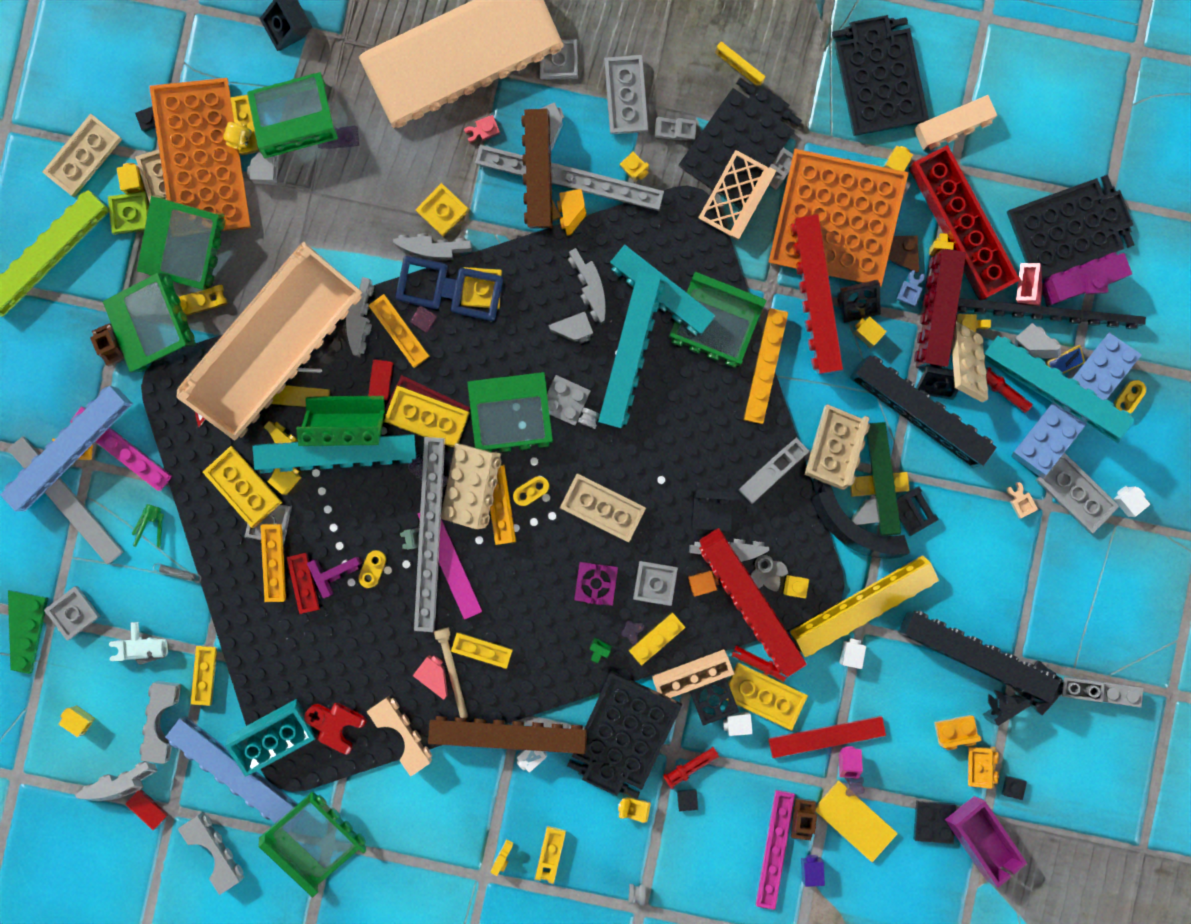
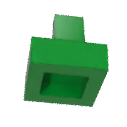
M594 638L590 646V650L594 651L591 660L598 663L601 656L607 658L612 646Z

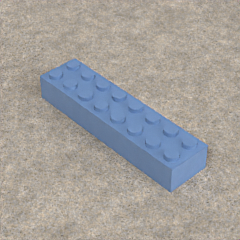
M1108 333L1073 379L1078 381L1084 389L1093 390L1097 397L1102 400L1107 399L1142 354L1111 333ZM1052 403L1011 457L1044 479L1087 424Z

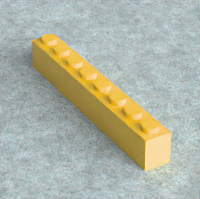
M922 555L789 632L804 657L813 655L819 649L832 644L833 641L842 636L848 635L852 630L865 625L875 617L881 616L884 612L898 606L906 599L914 597L926 588H930L939 579L931 562Z

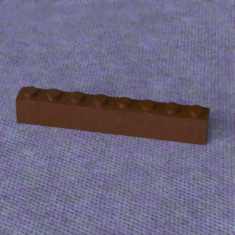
M436 716V720H430L428 744L586 754L587 730L583 729V725H571L570 729L563 728V724L553 723L551 727H544V723L532 722V726H524L525 722L513 721V725H506L505 720H493V724L486 723V719H474V722H466L467 718L455 717V721H447V717Z

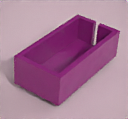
M1114 252L1103 258L1094 259L1084 265L1075 266L1065 272H1059L1044 279L1042 295L1046 306L1048 307L1086 293L1085 274L1107 273L1108 284L1132 275L1125 253L1117 255Z
M973 796L945 819L985 880L995 887L999 888L1011 878L1010 874L1000 869L1001 867L1015 874L1027 864L986 801Z

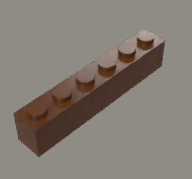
M547 108L524 109V115L521 116L522 127H525V135H522V145L525 147L522 161L523 166H526V174H523V184L526 185L527 193H524L523 196L524 205H527V212L524 213V222L530 229L553 228L550 112Z

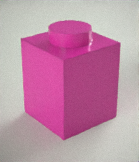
M852 746L842 748L838 755L839 777L859 779L863 772L862 749H856Z

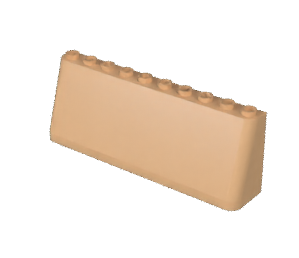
M472 0L363 52L359 59L392 127L400 128L406 125L407 121L417 120L430 110L432 112L436 111L447 102L453 103L464 94L470 95L481 86H489L493 80L506 78L514 70L520 71L533 61L536 63L550 53L556 54L564 46L544 0Z
M305 242L301 243L177 389V398L234 441L238 437L242 438L248 430L246 427L251 422L255 423L260 417L259 412L263 408L269 407L273 401L272 397L276 393L279 394L286 386L284 383L297 374V368L301 363L305 364L310 359V353L313 349L317 350L324 342L322 339L325 335H330L335 330L337 321L339 319L343 320L349 313L348 309L352 304L356 305L360 301L362 291Z

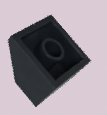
M273 0L259 18L277 51H281L303 39L312 28L298 0Z

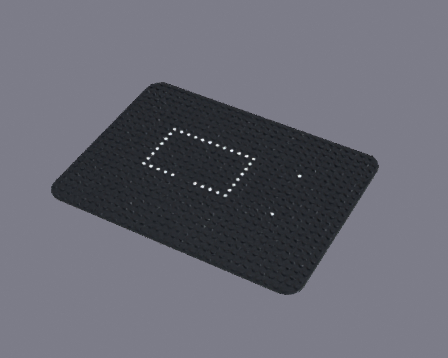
M689 185L672 187L663 190L664 194L659 211L623 203L586 215L571 235H567L566 229H562L561 224L553 226V228H546L455 258L454 260L442 262L448 266L446 278L457 280L459 269L464 267L502 270L503 284L500 295V309H497L494 321L451 312L453 299L442 297L438 309L397 301L395 296L399 277L375 284L373 295L369 296L367 303L371 304L384 294L430 357L414 368L369 307L367 315L364 314L363 316L369 319V324L372 325L370 334L366 335L364 341L366 342L364 354L361 353L360 357L353 355L347 336L346 317L343 320L339 319L335 324V330L330 335L326 334L322 339L324 340L322 345L317 350L314 348L310 353V359L305 364L301 363L298 367L322 369V372H297L292 379L289 378L284 384L286 386L330 390V396H368L373 360L393 362L389 399L384 400L385 408L401 375L470 407L468 381L544 372L547 393L555 375L591 390L584 408L601 414L634 289L626 282L627 278L623 275L619 277L611 270L613 267H611L610 262L624 244L686 293L695 272L748 292L730 236L698 219L710 195L700 188ZM718 207L720 217H723L722 212ZM716 209L707 210L704 217L709 220L718 218ZM722 219L723 227L727 229L725 221ZM575 248L585 264L593 262L601 279L605 297V321L602 325L599 321L595 322L590 313L593 310L589 304L585 305L581 298L583 294L582 288L587 285H582L577 276L580 274L577 268L573 269L568 261V258H570L569 252ZM424 268L409 273L404 295L433 301L439 270ZM699 302L716 315L715 319L701 336L691 334L686 329L688 326L683 322L677 335L736 358L749 322ZM465 307L489 313V308ZM658 308L657 312H653L652 319L655 320L653 329L648 331V348L643 350L642 353L644 363L642 369L638 368L637 376H639L637 388L633 387L632 395L635 396L632 406H628L627 413L630 415L627 425L624 424L622 428L600 423L598 422L599 419H597V426L593 429L578 421L574 426L550 415L553 443H549V447L538 448V444L530 445V449L519 450V447H512L511 451L500 452L499 449L492 450V452L501 454V465L505 466L516 542L495 545L490 511L489 523L483 529H474L442 519L482 612L464 620L438 562L435 631L449 627L451 634L449 636L450 640H448L450 650H452L457 632L513 649L507 669L451 652L468 714L466 722H474V719H486V723L493 724V720H505V724L601 693L611 670L633 681H637L718 651H727L735 648L736 645L739 647L758 640L751 626L749 627L744 620L741 611L734 605L731 594L728 595L723 588V584L720 581L721 578L718 579L719 585L716 586V591L693 596L688 577L712 571V568L705 561L702 554L689 553V547L694 545L695 542H700V539L714 531L692 528L695 490L734 492L735 500L732 506L731 530L721 531L727 541L734 543V539L745 540V544L753 545V541L764 542V546L769 547V551L762 555L770 556L773 561L782 562L788 570L787 575L809 579L806 598L783 594L786 575L780 576L778 591L770 590L764 584L759 588L786 631L802 625L841 601L845 586L843 571L829 529L824 525L814 507L812 498L817 494L811 477L805 475L807 468L805 458L803 457L753 504L739 491L764 465L797 437L776 372L763 424L744 420L763 337L758 321L742 359V364L740 366L736 365V368L726 365L722 359L718 358L717 361L708 358V354L702 351L695 353L689 350V346L684 344L678 346L671 343L672 340L669 339L675 323V320L671 317L673 314L668 310L664 312ZM585 312L593 331V336L590 337L591 340L580 344L579 341L573 342L551 332L549 325ZM222 335L198 342L194 347H183L152 362L145 371L142 380V400L164 469L172 475L168 482L197 573L201 576L200 583L246 726L295 699L298 700L305 712L314 704H321L331 710L334 703H339L365 716L367 719L365 726L361 728L346 725L342 729L344 738L352 743L350 754H343L318 741L316 737L320 730L311 726L315 740L261 768L265 778L279 789L290 792L306 791L400 760L405 750V742L402 735L391 727L377 728L367 713L370 708L388 696L397 701L400 713L408 717L410 721L409 726L412 731L416 730L418 732L423 747H427L430 750L442 746L439 744H428L430 720H436V716L447 717V721H455V717H461L441 642L439 643L438 639H435L434 632L414 631L418 548L403 549L402 545L406 544L405 537L400 535L404 530L420 528L418 513L421 510L424 436L384 422L381 436L414 434L416 459H412V463H400V460H392V464L380 465V461L372 462L371 466H360V463H353L352 467L341 468L340 464H333V467L329 469H320V465L313 466L312 470H300V467H295L299 470L298 475L301 476V479L287 495H283L268 483L275 469L271 473H260L259 470H254L253 446L275 443L270 433L264 428L269 421L274 424L277 421L285 428L284 432L288 436L292 434L297 438L296 428L302 427L306 407L270 404L268 408H263L259 412L260 417L255 423L251 422L246 427L248 430L242 438L238 437L234 441L206 419L198 427L195 411L177 398V389ZM530 397L478 404L482 445L545 438L543 414L540 411L542 407L541 398ZM470 410L459 443L475 448ZM445 445L441 513L454 448ZM230 446L237 450L282 501L280 505L292 507L283 544L286 600L284 602H265L261 540L245 537L247 522L203 473ZM576 474L646 508L629 542L560 508ZM537 476L544 477L548 481L549 489L546 494L526 506H520L515 503L513 494L517 488ZM541 482L537 483L536 488L541 490L543 484ZM526 493L520 494L521 500H525L527 498ZM372 551H381L386 556V564L379 582L372 588H365L359 582V575L366 557ZM307 553L309 562L318 559L323 572L355 557L360 558L362 564L358 565V570L350 574L346 571L340 574V579L333 582L328 580L334 594L323 599L314 580L320 609L299 614L287 557ZM373 557L372 561L374 564H377L379 559L378 557ZM758 557L742 561L750 576L756 569L755 561ZM639 561L678 567L672 606L633 599ZM763 561L761 563L762 568H766L768 566V563L766 561ZM580 562L618 567L613 606L574 600ZM595 569L588 571L583 576V579L590 580L595 574ZM601 570L600 577L604 582H610L609 576ZM366 575L365 579L367 582H370L372 577ZM594 578L590 584L593 589H599L602 582L599 578ZM582 585L584 593L591 597L592 590L590 587ZM610 588L599 590L597 598L605 596ZM673 612L685 626V629L641 666L629 652V649ZM594 638L612 646L608 657L601 656L598 663L591 660L594 651L590 650V646ZM429 655L431 657L433 655L442 660V665L445 667L448 695L445 699H442L413 676ZM315 711V712L313 713V714H314V717H313V718L317 719V718H318V712Z

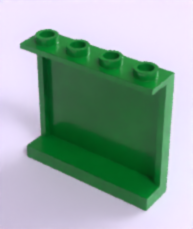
M384 396L306 397V414L302 427L296 428L298 446L379 445L385 417Z

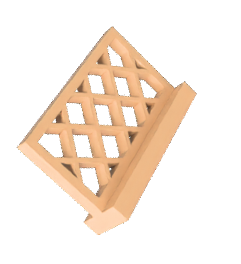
M735 150L698 219L738 241L776 170L771 167L768 168ZM736 156L744 160L746 167L735 170L733 162ZM758 167L763 170L760 177L752 179L749 169ZM747 170L749 180L739 183L736 173ZM734 174L736 184L726 187L724 178L727 175ZM751 183L753 191L751 194L743 196L740 186ZM738 187L740 197L730 200L727 190ZM725 191L727 201L717 204L715 200L716 193ZM741 200L743 204L742 211L733 213L731 203ZM728 204L731 214L720 217L718 207ZM715 208L718 218L709 220L704 217L707 210ZM732 217L734 225L731 231L723 227L722 219Z

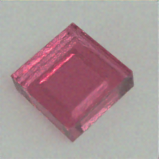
M420 306L410 322L427 333L437 316Z

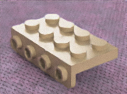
M827 404L823 409L805 475L842 490L852 486L856 475H854L855 469L860 463L859 454L865 445L864 436L870 427L868 423L869 417L859 418Z
M455 443L441 519L474 529H483L488 525L490 520L489 511L494 500L493 492L497 485V472L501 465L500 453Z

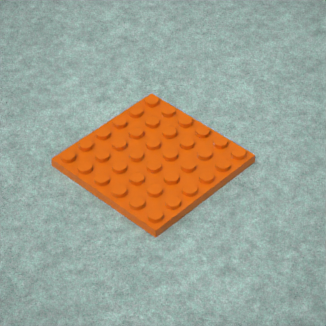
M794 149L768 263L796 269V263L799 262L798 255H794L793 244L796 243L795 236H791L790 225L795 218L818 214L828 276L860 283L878 280L881 287L909 172Z

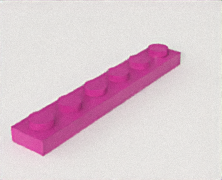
M80 407L74 417L81 414L86 408ZM111 427L95 441L157 491H161L172 477L171 474Z

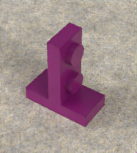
M355 557L323 572L318 559L307 563L323 599L334 594L328 580L330 582L341 578L340 574L346 571L350 574L358 570V565L362 564L360 558Z

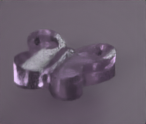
M627 621L626 628L622 630L621 635L628 637L631 644H636L638 641L637 634L644 629V625L642 623L633 624L631 621Z
M859 777V779L845 778L849 784L846 790L848 797L865 792L862 786L864 783L863 777Z

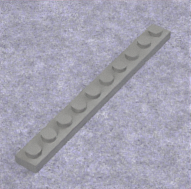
M484 145L479 146L475 161L476 165L519 176L526 174V166H523L522 161L523 155ZM551 163L552 184L574 190L582 189V192L657 211L660 209L664 194L662 190Z
M424 437L414 631H435L445 438Z

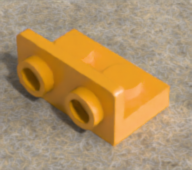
M973 715L934 722L938 743L941 747L946 748V750L957 749V745L963 744L965 746L976 745V742L981 741Z
M969 747L968 786L992 789L995 783L998 784L999 773L996 772V764L999 762V753L996 752V747Z

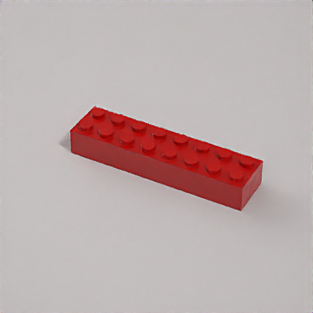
M946 145L915 161L909 167V170L942 232L948 234V242L954 243L953 250L966 252L963 271L978 299L984 300L1020 281L949 146Z
M819 215L795 218L790 225L791 236H795L796 243L793 244L794 255H798L799 262L796 263L797 274L802 277L799 288L800 293L805 296L802 306L803 312L808 315L805 325L806 331L811 334L808 344L810 351L814 353V358H811L812 368L819 374L843 370Z
M718 528L700 539L701 547L699 549L703 558L710 564L717 579L721 578L720 581L728 595L731 594L734 605L741 611L748 626H751L754 635L762 643L768 656L774 661L777 670L780 673L784 672L789 677L805 667L807 664L800 650L721 530Z

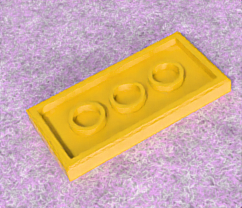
M397 386L384 422L424 437L445 438V445L455 448V443H459L470 412Z
M230 446L203 471L205 476L253 529L282 503L233 446Z
M737 662L733 671L734 674L731 675L728 681L736 705L792 731L808 695Z
M839 780L816 805V812L871 862L878 857L898 834Z

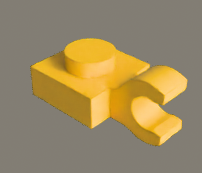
M976 314L956 315V322L976 332V329L991 328V320H977Z

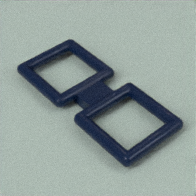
M411 256L403 258L395 296L397 301L438 309L441 298L445 297L453 299L451 305V312L489 321L495 320L503 284L502 276L460 268L457 280L446 278L448 269L446 264ZM410 264L439 270L433 301L404 295ZM465 276L495 282L489 313L459 306Z

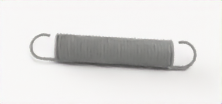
M159 564V572L192 582L196 575L200 576L199 574Z

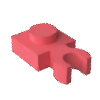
M493 115L475 121L477 125L475 128L466 127L464 129L466 134L469 132L474 134L468 138L469 143L475 142L480 136L482 141L500 134Z

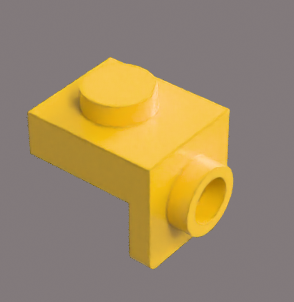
M633 797L623 798L618 807L620 812L619 818H630L645 823L648 821L651 803Z

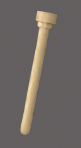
M449 627L434 631L435 639H438L439 643L441 642L460 717L467 718L468 714L448 642L451 634Z

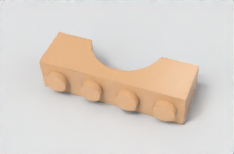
M388 696L370 708L367 713L377 728L391 727L402 735L405 742V750L400 762L411 777L431 763L432 754L427 747H423L421 744V737L416 730L412 731L410 728L408 717L405 714L402 715L398 710L400 707L397 701Z

